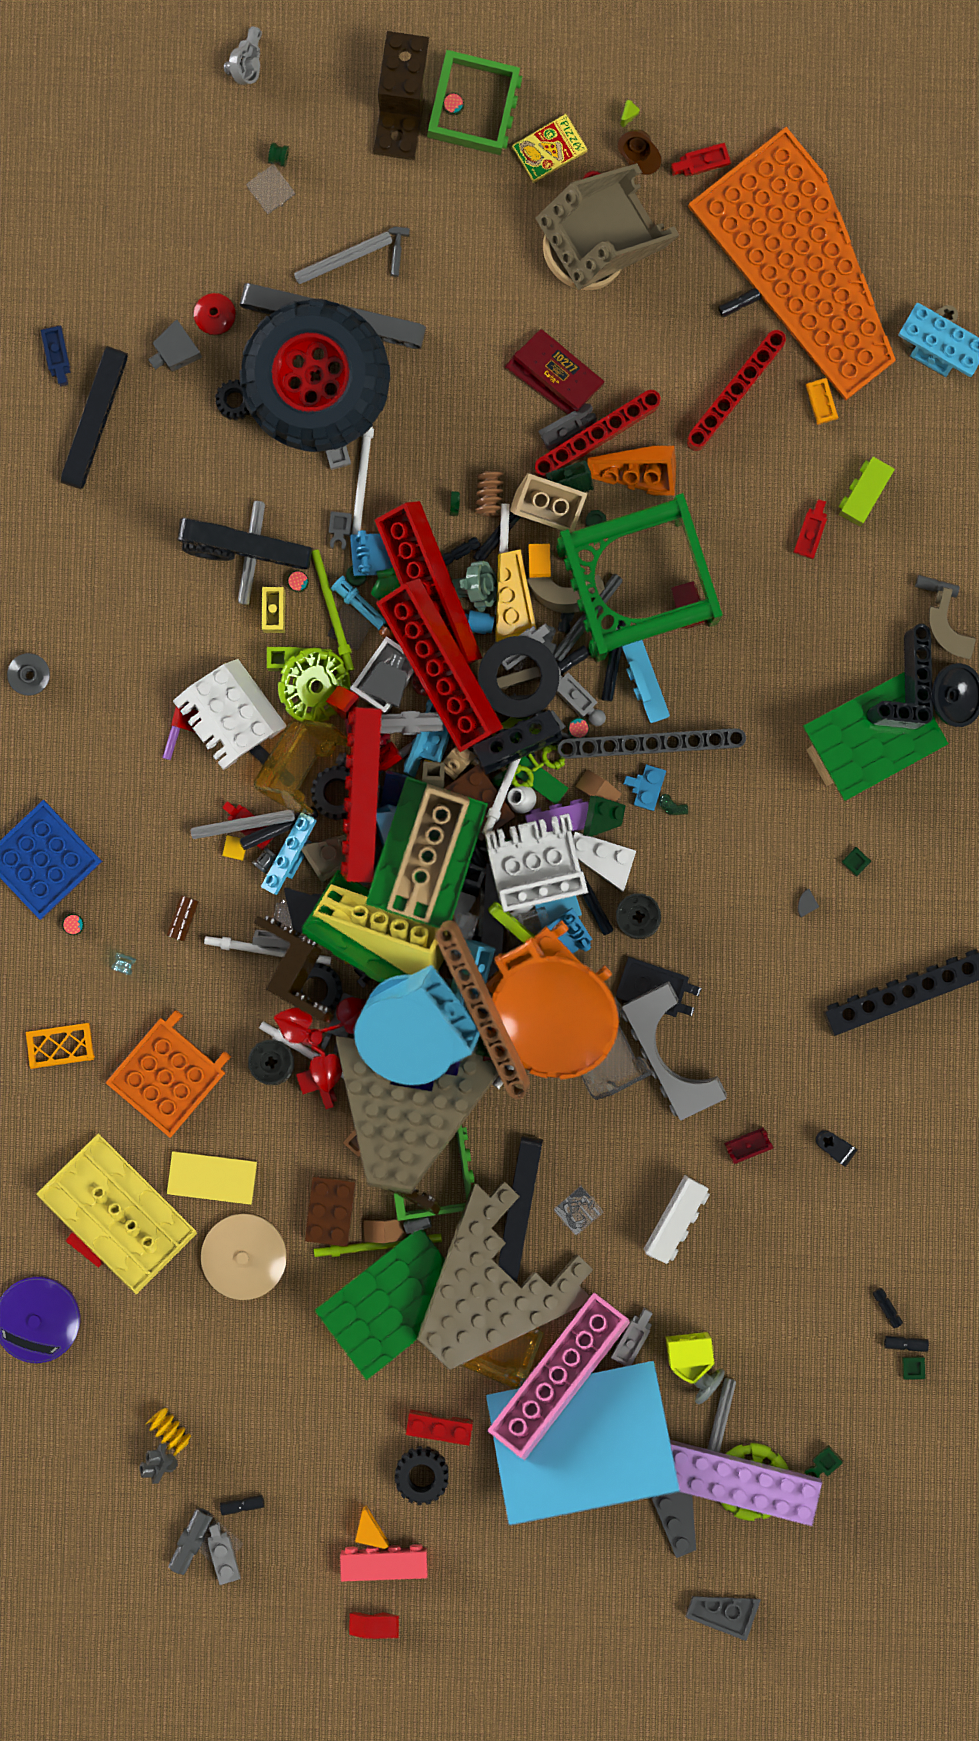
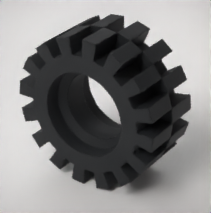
M228 380V383H222V387H218V393L215 394V402L219 412L224 417L226 416L227 419L231 420L232 418L235 421L238 418L244 419L245 415L249 416L250 412L244 402L245 399L239 380ZM234 392L241 394L243 397L242 404L236 408L230 407L227 404V397Z

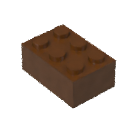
M478 764L444 789L488 803L478 835V840L482 842L485 840V835L482 831L488 819L486 815L489 808H492L498 791ZM505 801L500 809V818L495 822L492 829L494 832L515 819V815Z
M317 1175L312 1177L305 1242L348 1246L356 1180Z

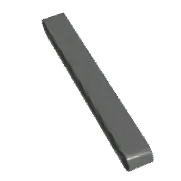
M246 283L244 284L239 305L248 310L271 315L279 310L281 306L288 303L314 298ZM349 307L361 315L374 328L381 341L413 349H421L426 331L424 325Z
M734 728L575 738L562 740L558 743L556 752L562 759L734 749L744 745L746 735L743 730ZM732 733H737L740 736L738 744L731 742L730 736ZM711 734L719 737L718 745L714 746L709 742ZM689 736L697 737L698 744L696 747L688 744ZM669 737H674L677 740L675 748H670L667 745ZM648 738L656 741L655 749L650 750L646 747V740ZM627 739L634 741L635 748L633 751H628L625 748L624 744ZM605 741H611L614 744L612 752L604 750L603 744ZM584 742H589L593 745L592 753L587 754L582 750ZM568 743L572 747L570 755H565L561 752L562 744Z

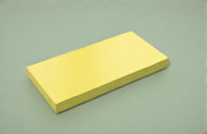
M172 1151L167 1194L252 1205L257 1161Z

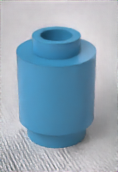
M469 610V614L465 613L472 632L485 635L486 633H492L493 616Z

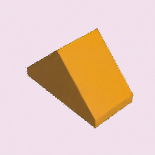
M529 544V578L551 577L550 544Z
M366 1505L362 1509L355 1542L385 1549L388 1547L389 1541Z

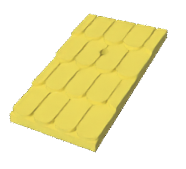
M99 1133L36 1193L43 1203L136 1295L197 1234L196 1230Z

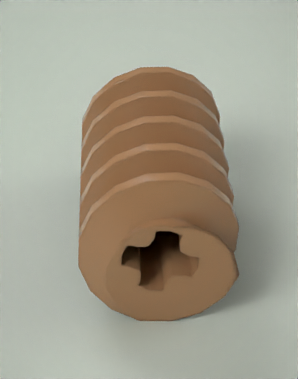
M484 471L477 476V479L482 481L477 484V488L480 491L476 492V495L481 498L476 500V505L480 506L476 508L477 514L486 517L501 516L496 511L501 510V506L497 505V502L503 501V498L498 497L497 494L502 493L503 490L497 487L504 484L503 481L498 480V477L504 476L503 472Z

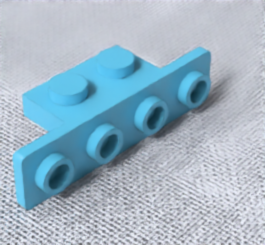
M643 641L622 646L629 668H626L630 681L633 679L637 687L633 689L637 700H642L649 722L654 723L668 718L670 714Z
M430 698L426 703L425 713L437 712ZM444 723L443 731L421 732V734H417V737L412 741L411 753L405 760L404 773L415 777L422 758L432 762L442 761L451 737Z
M303 812L300 813L261 885L262 888L277 895L286 877L293 878L305 856L301 849L304 844L311 843L307 838L317 822L316 819Z

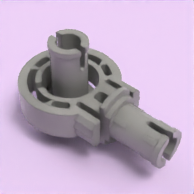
M257 27L249 28L247 39L240 41L239 47L231 52L229 61L224 64L225 73L232 75L234 80L240 85L255 83L259 77L260 49L258 43L262 31Z

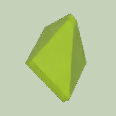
M631 100L626 101L620 122L621 127H625L639 114L640 109Z

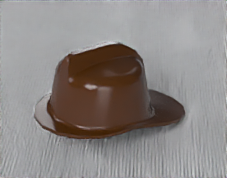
M631 129L619 138V152L629 165L637 163L642 171L641 174L651 175L660 168L662 162L661 154L653 144L648 133L643 130Z

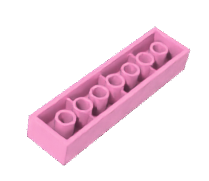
M593 1293L487 1431L525 1461L630 1324L628 1318L597 1294Z

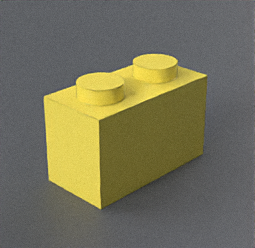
M262 587V631L264 633H285L284 587Z

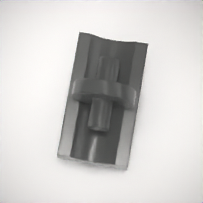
M160 1443L157 1450H148L145 1458L146 1462H141L139 1466L141 1477H151L152 1484H158L164 1472H173L178 1465V1461L173 1455L165 1453L166 1443Z

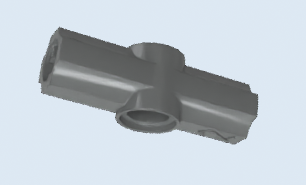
M198 1507L194 1511L188 1527L184 1529L178 1540V1547L168 1565L171 1571L185 1575L194 1555L198 1553L205 1539L204 1535L214 1516L209 1511Z

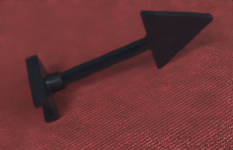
M284 888L292 927L300 932L301 935L302 927L320 897ZM353 966L355 973L360 977L357 982L364 987L367 983L363 978L366 977L368 980L371 978L364 971Z

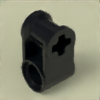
M828 1130L820 1131L816 1136V1144L844 1167L848 1165L858 1151L851 1144ZM824 1137L829 1138L831 1141L829 1145L823 1141Z

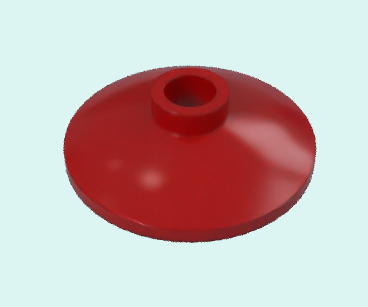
M207 294L195 305L194 320L198 328L206 334H223L235 322V307L231 300L222 294ZM212 309L218 310V313L216 315H211L210 311Z

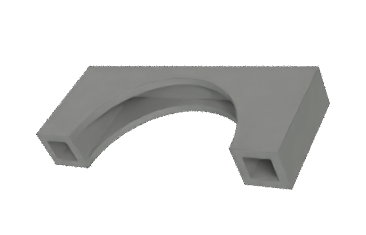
M668 981L624 1003L621 1013L626 1022L629 1021L633 1027L631 1033L636 1041H640L643 1047L640 1048L645 1060L649 1059L652 1065L650 1070L654 1078H659L662 1084L660 1090L665 1098H669L671 1102L669 1106L675 1117L678 1116L681 1121L725 1100L727 1093L718 1076L704 1080L688 1079L673 1072L660 1057L656 1046L658 1022L664 1013L679 1001Z

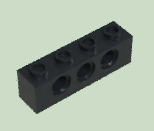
M541 711L527 721L521 720L514 727L507 730L502 729L495 736L473 745V750L485 775L561 740L562 734L551 711ZM534 729L541 730V732L538 734L531 733V731ZM515 738L522 739L519 743L512 742ZM496 747L503 748L500 752L492 751Z

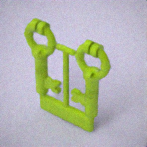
M529 716L521 718L510 717L501 724L503 729L507 730L514 727L517 722L521 720L527 721L530 718ZM534 729L531 733L538 734L541 732V730ZM550 744L543 748V762L540 764L536 762L532 754H529L528 757L535 767L530 770L526 766L518 765L515 772L516 775L521 771H525L529 779L519 784L514 775L512 785L515 787H532L534 781L532 771L535 772L544 764L555 770L564 766L565 759L561 757L553 763H550L547 759V753L556 750L557 745ZM497 747L499 752L503 749L501 747Z

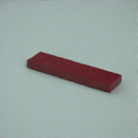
M513 357L505 366L507 371L568 415L575 411L515 361Z

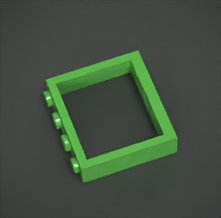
M446 50L427 138L501 155L502 148L506 149L509 139L508 136H505L506 129H511L514 117L510 116L511 108L515 109L518 96L514 95L515 89H520L523 76L519 75L520 68ZM453 63L512 77L497 141L438 127Z
M461 1125L456 1133L467 1200L471 1190V1183L475 1181L473 1170L468 1169L471 1154L470 1148L465 1149L464 1141L468 1140L467 1128H462ZM394 1193L398 1221L435 1215L425 1209L406 1211L404 1198ZM466 1202L440 1206L441 1209L438 1215L463 1211Z

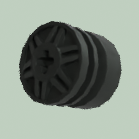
M635 893L625 897L619 903L616 911V921L620 930L626 936L633 939H645L652 936L658 930L661 923V911L657 902L652 897L643 893ZM638 911H640L641 915H645L641 923L633 920Z
M274 1039L264 1040L257 1043L251 1050L248 1057V1067L252 1076L259 1082L266 1085H279L292 1075L294 1057L291 1050L284 1043ZM271 1057L278 1061L274 1069L266 1065Z

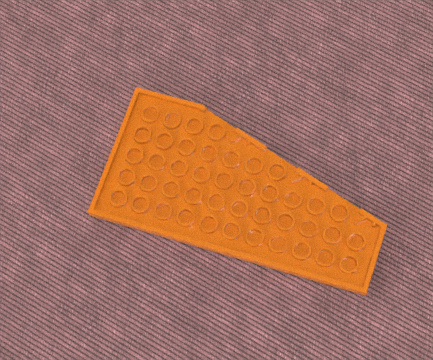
M785 127L688 204V208L753 288L758 289L761 298L843 399L847 401L891 366L896 359L889 340L884 333L864 274H862L841 213L838 211L831 193L827 176L791 131Z

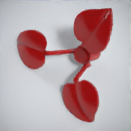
M350 997L342 1000L336 1009L337 1019L341 1023L323 1029H310L312 1016L299 1008L283 1010L273 1017L281 1034L288 1042L295 1044L301 1042V1044L311 1046L312 1050H316L321 1054V1056L313 1057L311 1060L310 1072L317 1086L324 1092H329L339 1081L342 1075L340 1059L336 1055H325V1052L317 1047L322 1041V1033L344 1026L347 1033L354 1034L357 1020L366 1004L364 999Z

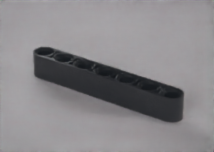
M109 346L104 350L62 472L61 483L82 490L86 483L127 363V352Z
M180 519L177 541L304 570L310 568L311 547L194 519Z
M523 1135L521 1137L512 1189L520 1197L508 1209L503 1234V1241L506 1244L501 1248L498 1266L516 1284L543 1139Z

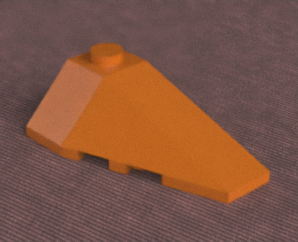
M650 446L587 459L589 478L613 485L619 483L628 486V489H641L647 491V494L654 496L675 495V446Z

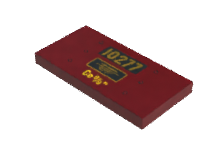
M540 329L513 357L515 361L576 412L605 382L543 329Z

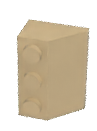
M527 473L516 490L510 511L515 515L563 531L569 529V532H573L587 493Z

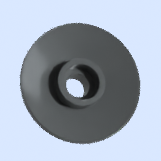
M26 653L17 656L10 663L7 678L10 686L17 693L32 696L46 688L50 679V670L43 658L36 654ZM28 672H33L34 676L32 679H27L26 675Z

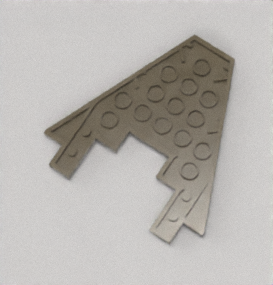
M336 1036L337 1049L367 1185L412 1193L499 1073L494 1063L483 1061L484 1056L475 1054L478 1048L475 1045L472 1054L461 1059L458 1075L442 1074L434 1080L432 1092L390 1085V1080L377 1074L365 1063L357 1049L355 1039Z
M503 1181L490 1196L477 1184L474 1183L472 1185L417 1338L449 1370L585 1305L590 1298L579 1285L593 1269L579 1255H575L549 1285L536 1272H532L520 1287L492 1260L506 1243L491 1228L520 1197Z

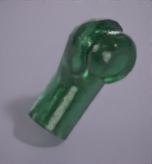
M663 794L660 796L659 805L668 815H688V804L676 805L671 800L670 795Z

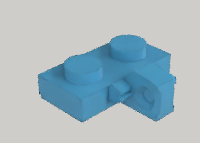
M645 765L643 775L637 774V778L625 776L623 785L632 787V793L637 794L634 806L650 811L655 810L666 770Z

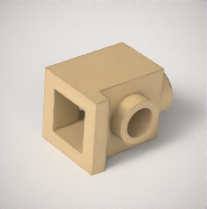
M456 746L442 762L445 763V772L455 780L476 756L469 749L459 752Z

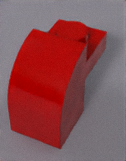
M310 1070L296 1074L303 1095L319 1089L325 1109L335 1106L334 1102L337 1101L334 1089H331L329 1092L321 1090L313 1080Z

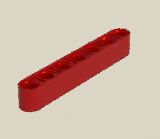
M773 330L766 336L694 426L687 438V445L691 450L699 451L705 447L780 353L786 342V336L782 331ZM778 338L781 344L775 346L770 342V339ZM764 354L768 360L761 362L758 360L757 355ZM751 370L755 377L747 378L744 375V371ZM737 386L741 389L742 393L735 395L732 393L731 388ZM726 403L729 409L721 411L718 408V404ZM705 420H714L716 426L712 428L707 427ZM698 435L702 438L703 442L695 444L692 441V437Z
M655 390L645 391L543 455L535 463V475L544 479L552 477L654 413L660 405V394ZM652 397L656 400V404L650 406L645 402V399ZM634 408L639 414L632 417L627 413V410ZM616 419L621 423V426L613 428L609 422ZM596 430L601 431L603 437L595 439L592 436V432ZM576 442H583L585 448L577 450L574 448V444ZM564 453L568 458L566 461L561 462L557 460L556 455ZM541 464H546L550 470L542 473L538 467Z

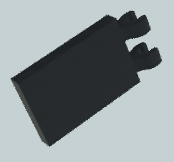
M629 957L615 997L630 1001L669 981L679 1001L664 1014L676 1017L677 1013L681 1012L692 1016L695 1008L681 1004L684 992L699 996L701 988L688 984L689 977Z

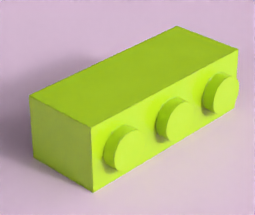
M872 457L870 461L865 460L859 470L862 472L859 480L854 479L849 487L852 491L848 498L844 496L839 505V508H841L839 515L861 527L895 469L875 457Z

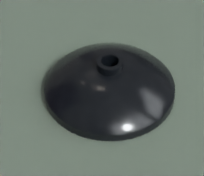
M955 663L944 667L934 681L932 688L933 706L936 714L945 724L952 727H964L974 722L979 716V675L972 667L966 664Z

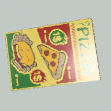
M566 114L512 145V149L533 183L566 165L588 150Z

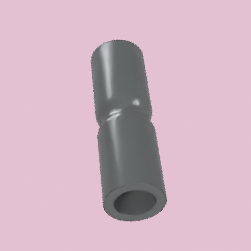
M918 575L915 583L917 588L937 593L938 590L942 591L943 587L952 588L951 597L954 598L957 597L960 588L958 585Z

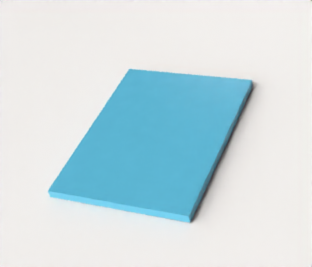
M654 1361L591 1373L525 1461L494 1437L509 1525L680 1492ZM520 1388L486 1395L491 1425Z

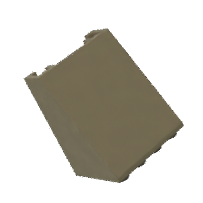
M637 163L572 182L536 217L537 222L578 290L666 248L679 236L674 226L666 231L662 230L665 227L663 223L654 226L635 194L641 186L640 184L635 185L634 179L642 173Z

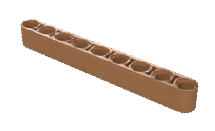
M445 921L436 932L438 945L507 1093L513 1099H521L525 1096L530 1086L529 1077L459 926L454 921ZM443 930H448L452 936L445 935ZM452 950H458L461 956L455 955ZM461 969L468 970L470 975H465ZM470 988L476 989L479 994L472 993ZM479 1008H485L488 1013L481 1012ZM488 1027L495 1028L496 1032L490 1031ZM497 1046L504 1047L505 1051H500ZM506 1065H511L514 1070L508 1069ZM514 1084H520L523 1089L517 1088Z

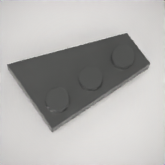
M675 1492L652 1497L676 1558L695 1551L696 1540L692 1495Z
M692 1596L685 1617L747 1641L761 1599Z

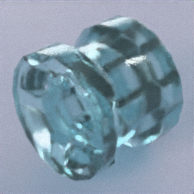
M116 952V961L112 964L111 969L131 975V967L137 959ZM120 957L125 958V959H128V960H131V961L128 962V961L122 960V959H120Z

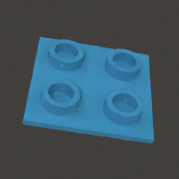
M361 530L358 531V534L350 535L354 576L377 575L376 571L393 567L380 534H366V531Z
M573 908L547 925L551 930L562 920L569 929L562 936L558 937L572 953L579 949L584 952L590 950V941L593 939Z

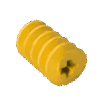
M166 1407L153 1415L145 1425L152 1422L149 1430L158 1429L155 1435L156 1438L163 1435L161 1443L169 1442L167 1450L174 1448L173 1456H175L189 1443L191 1434L183 1435L185 1432L184 1427L177 1429L180 1422L178 1420L172 1422L173 1414L166 1416L168 1412Z

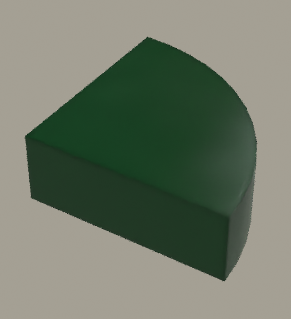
M451 491L450 516H458L460 493Z

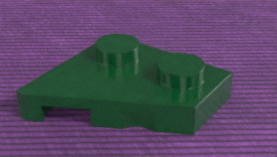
M590 796L583 836L592 837L622 826L626 805L598 796Z

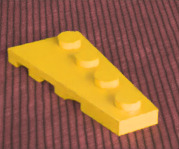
M521 549L498 554L495 642L508 637L518 636L532 626L536 628Z

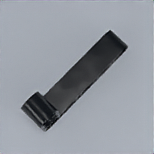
M918 624L904 634L905 703L882 701L868 710L867 716L872 724L918 729L931 722L933 718L931 632L925 624Z

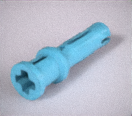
M341 576L333 584L331 590L336 591L346 604L354 606L380 630L387 623L385 618L359 595L360 592L357 588H353L345 580L346 578Z

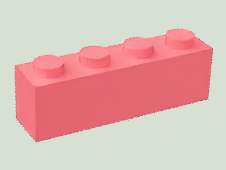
M420 1544L410 1545L409 1548L391 1545L388 1546V1549L368 1546L366 1550H358V1547H346L345 1550H341L340 1554L341 1581L427 1578V1547H422Z

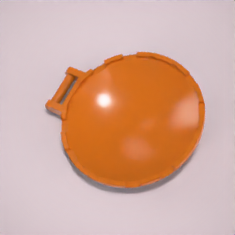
M533 938L526 940L525 944L504 955L499 954L494 957L504 977L494 991L492 999L524 1068L530 1071V1074L543 1078H574L593 1070L607 1057L617 1037L619 1024L618 1010L610 989L594 971L568 958L544 956ZM530 951L533 956L532 958L512 968L510 967L509 961ZM491 1027L492 1032H496V1029ZM499 1046L502 1051H505L504 1047Z

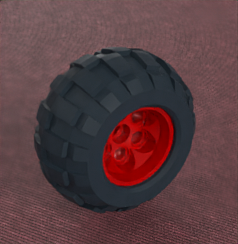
M310 299L299 302L294 301L283 305L270 316L267 315L257 325L258 328L250 340L247 341L242 354L240 386L242 387L244 402L248 411L261 429L269 436L295 449L319 452L335 450L349 445L350 442L356 440L361 435L363 436L373 426L388 398L390 365L386 349L379 335L361 315L343 304L325 299ZM318 349L324 351V357L321 360L314 359V352ZM297 357L304 358L302 367L296 368L294 366V360ZM334 363H339L341 366L337 374L330 372V367ZM314 372L316 374L321 372L319 375L321 377L320 381H312L314 379L312 376ZM294 378H299L301 381L297 389H292L290 385ZM335 384L337 392L332 396L328 395L327 387ZM310 392H316L317 399L313 403L307 401V395Z

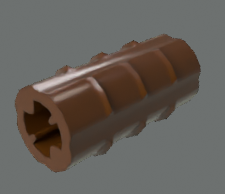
M181 895L169 925L167 936L185 941L199 901Z

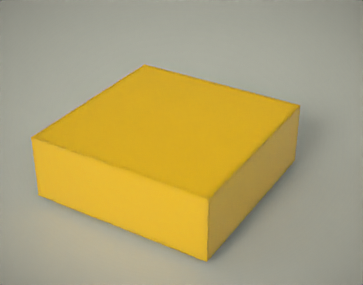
M227 835L222 856L244 861L246 850H243L239 840L241 838Z

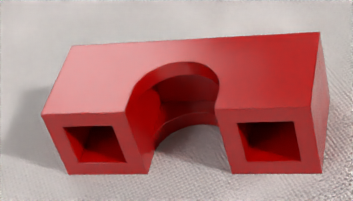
M410 1409L406 1435L469 1446L473 1420L453 1416L452 1418H441L433 1416L429 1412Z

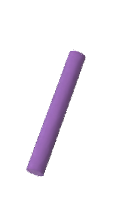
M172 726L162 758L171 760L180 728Z

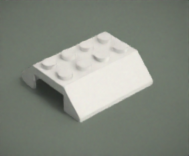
M239 659L221 665L189 686L173 700L178 709L185 706L180 711L183 715L191 712L194 707L199 711L190 718L188 723L191 726L196 724L193 729L203 743L210 740L205 745L207 749L215 747L221 741L224 747L217 751L213 757L215 760H218L224 756L218 762L223 770L234 764L240 756L267 738L271 739L287 728L285 722Z
M569 814L559 816L560 826L557 816L552 817L553 831L551 832L546 831L547 827L544 819L539 820L540 831H538L536 821L518 825L519 836H517L515 826H511L509 830L511 841L507 842L504 840L505 836L502 829L497 830V841L494 831L485 832L487 853L497 894L504 912L588 893L584 873L580 871L571 833L573 828Z

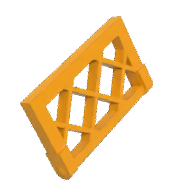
M90 1023L26 1032L30 1069L91 1061L95 1058ZM84 1030V1038L80 1041L71 1033ZM67 1033L60 1044L50 1037L52 1034ZM45 1036V1040L39 1047L34 1044L33 1037ZM69 1036L79 1043L72 1053L62 1046ZM48 1039L58 1046L51 1056L41 1049ZM81 1045L84 1046L87 1055L76 1057L74 1055ZM60 1048L70 1055L68 1058L55 1060L53 1058ZM40 1051L49 1059L37 1062L36 1055Z

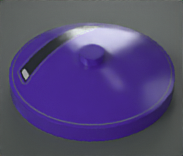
M43 1276L28 1277L16 1282L3 1293L0 1298V1344L10 1355L28 1363H44L58 1358L74 1343L80 1329V1309L72 1292L61 1282Z

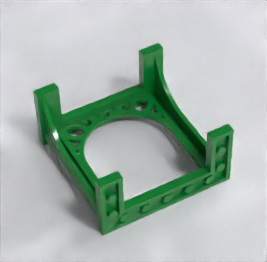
M684 493L675 495L674 500L573 532H569V529L560 532V536L557 539L558 542H556V550L559 558L563 557L567 572L571 571L573 579H570L571 586L574 592L578 591L580 599L577 600L580 612L584 611L586 620H583L586 632H591L592 635L588 650L591 658H595L596 662L605 660L607 653L616 648L707 620L708 626L711 627L717 625L723 614ZM675 520L676 527H683L705 600L641 619L628 618L614 612L604 603L596 587L595 569L600 555L610 543L620 537ZM593 543V545H595L597 543H600V548L598 550H595L589 544ZM587 550L593 554L594 559L590 562L583 561L579 557V552ZM580 565L589 567L590 574H584L586 571L583 567H580ZM590 588H594L595 592L593 594L589 593ZM601 606L603 613L597 619L598 609L595 610V608ZM607 615H611L614 623L611 628L605 630L601 626L602 619ZM618 621H623L626 626H620V629L616 630Z

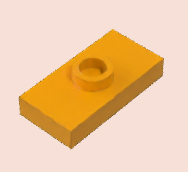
M827 378L806 383L805 386L817 425L837 420L838 415Z

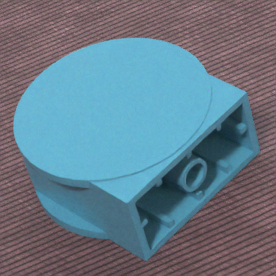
M432 965L413 975L395 976L380 983L370 994L355 1027L356 1046L365 1063L380 1076L390 1081L407 1085L424 1084L439 1078L449 1068L450 1064L472 1054L480 1035L474 1020Z

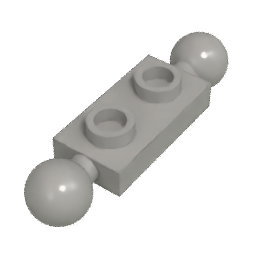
M559 668L560 679L556 693L581 718L588 714L592 725L601 726L605 722L606 716L602 710L593 708L598 702L569 673L562 677Z

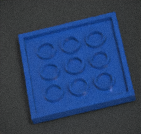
M42 800L0 840V878L39 920H42L103 862L45 800Z

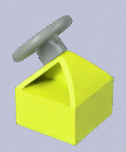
M708 1332L665 1336L667 1358L671 1369L683 1380L700 1388L695 1402L696 1404H702L716 1390L724 1377L723 1369L716 1370L711 1376L706 1373L714 1365L710 1335Z

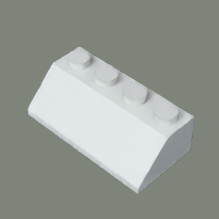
M684 1175L644 1247L646 1254L666 1264L669 1260H674L678 1253L677 1245L680 1241L684 1242L689 1233L686 1230L690 1222L694 1223L699 1215L697 1209L700 1204L704 1205L710 1195L707 1193L709 1188Z

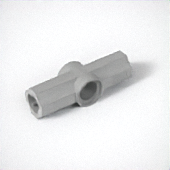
M419 711L401 712V714L381 715L380 734L402 733L404 735L421 734V732L443 731V721L437 712L420 713Z

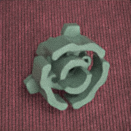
M486 561L472 562L471 566L467 568L465 578L452 579L458 598L469 597L479 612H483L486 607H491L494 601L497 600V587H494V584H497V577L495 571Z

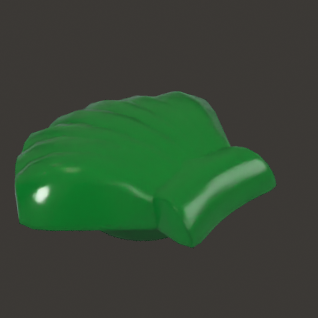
M393 567L376 571L378 578L371 591V595L381 600L400 587Z

